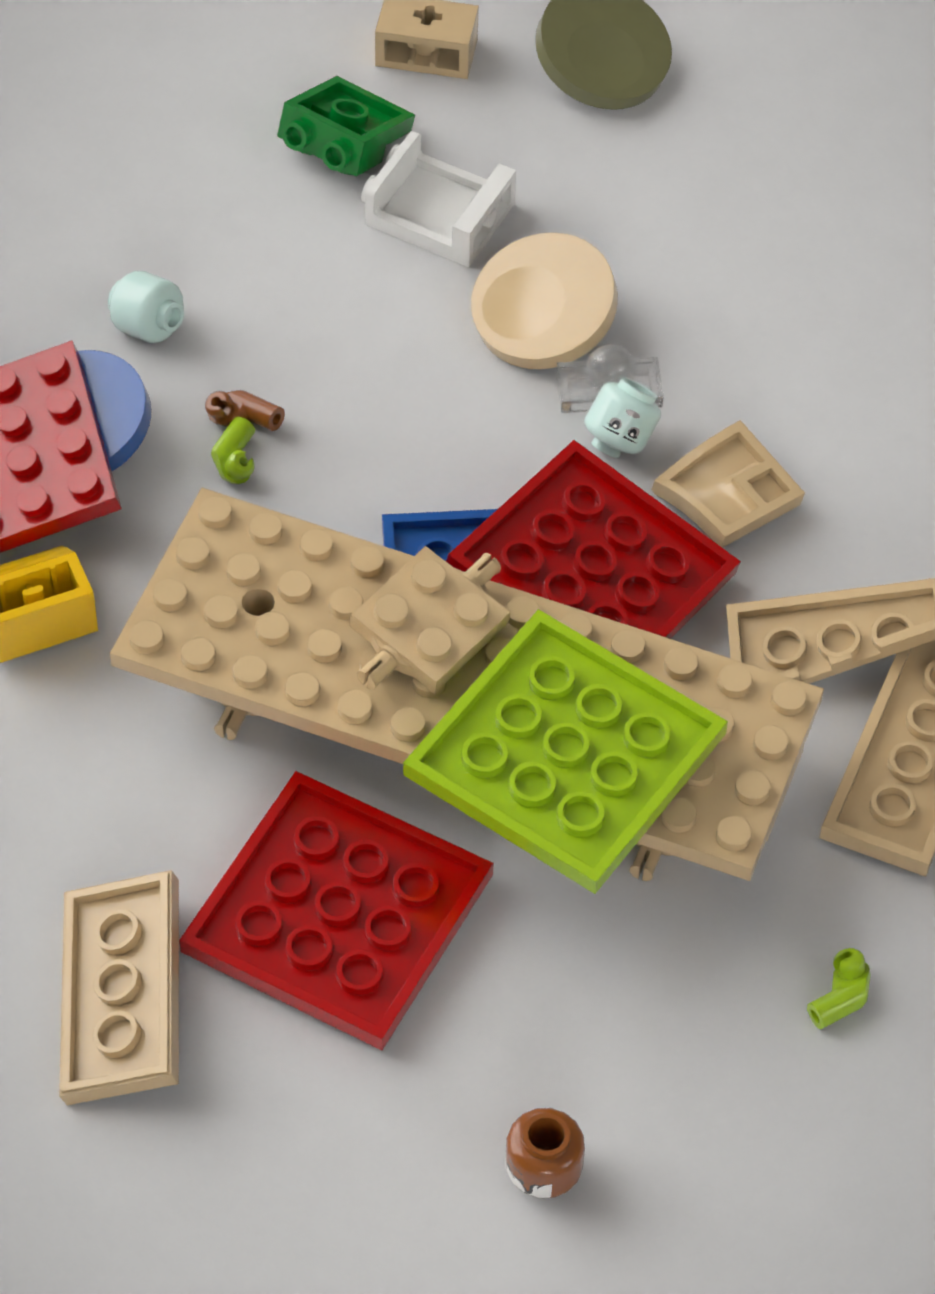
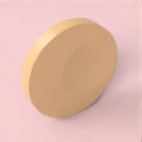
M564 233L530 235L514 241L501 249L487 262L479 273L471 297L473 321L487 348L501 360L527 369L559 367L584 356L606 335L613 323L618 305L617 285L611 268L603 254L584 239Z

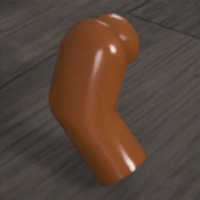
M244 390L227 393L215 391L207 397L205 402V410L208 413L209 419L213 423L224 427L229 426L235 417H242L251 423L253 422L268 430L276 431L282 425L285 417V411L282 407Z

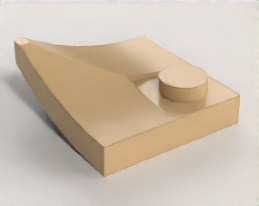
M741 420L710 437L679 459L654 480L651 489L656 496L669 502L688 516L722 548L800 506L805 492Z

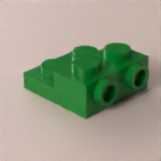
M335 76L284 102L277 137L283 139L286 146L292 150L307 155H314L322 159L329 169L357 177L382 163L386 145L412 131L415 114L339 76Z

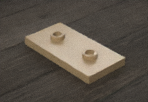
M172 870L64 892L59 1097L66 1105H72L179 1084V879Z

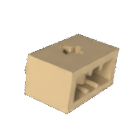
M384 0L375 29V66L468 79L478 41L479 5L444 0Z

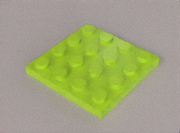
M538 609L403 762V775L596 894L723 739L727 732L728 721Z

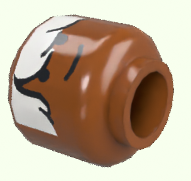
M536 1108L522 1114L511 1125L506 1138V1171L513 1184L527 1195L536 1198H555L568 1192L578 1182L584 1164L585 1143L584 1135L577 1122L565 1112L553 1108Z

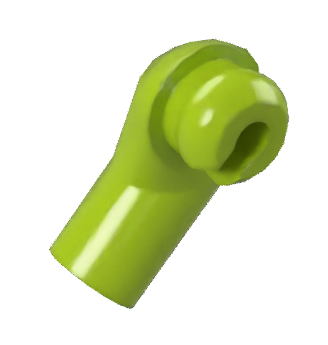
M235 417L211 450V457L219 475L223 480L231 484L245 483L249 480L250 475L255 469L253 458L248 460L245 456L246 452L243 451L254 435L255 428L250 421L242 417Z
M846 948L835 955L833 959L835 970L833 972L832 991L807 1004L808 1014L817 1028L823 1029L861 1009L867 1002L871 973L870 966L865 963V958L861 951L854 948Z

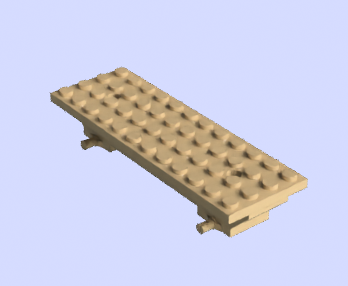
M205 488L200 489L110 651L111 666L220 702L226 708L215 725L214 731L222 738L227 733V740H234L236 738L237 732L247 715L261 716L403 764L422 740L539 609L728 721L726 735L636 844L640 848L629 871L632 876L639 879L643 869L642 881L652 880L654 870L661 855L676 856L748 881L751 880L803 753L804 744L822 702L824 688L490 580L482 588L484 592L510 611L509 622L435 694L414 677L400 673L397 670H393L374 690H370L367 688V682L365 685L360 682L357 672L372 660L377 653L369 641L350 627L351 614L414 556Z

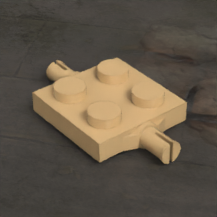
M425 546L351 614L350 627L369 641L377 653L362 669L358 670L357 677L363 685L367 682V688L374 690L393 670H397L400 673L414 677L435 694L509 622L510 611L484 592L482 588L496 573L500 572L501 566L495 557L491 560V554L484 553L466 572H462L459 569L453 568L428 547Z

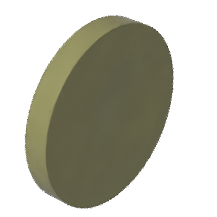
M551 0L536 29V51L546 74L564 93L589 106L611 110L637 106L649 99L658 90L670 68L672 47L669 34L660 17L643 0Z

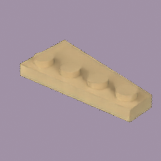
M935 578L727 604L730 658L810 684L934 641Z

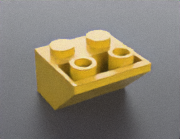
M60 545L0 565V663L98 631L94 592L75 551Z

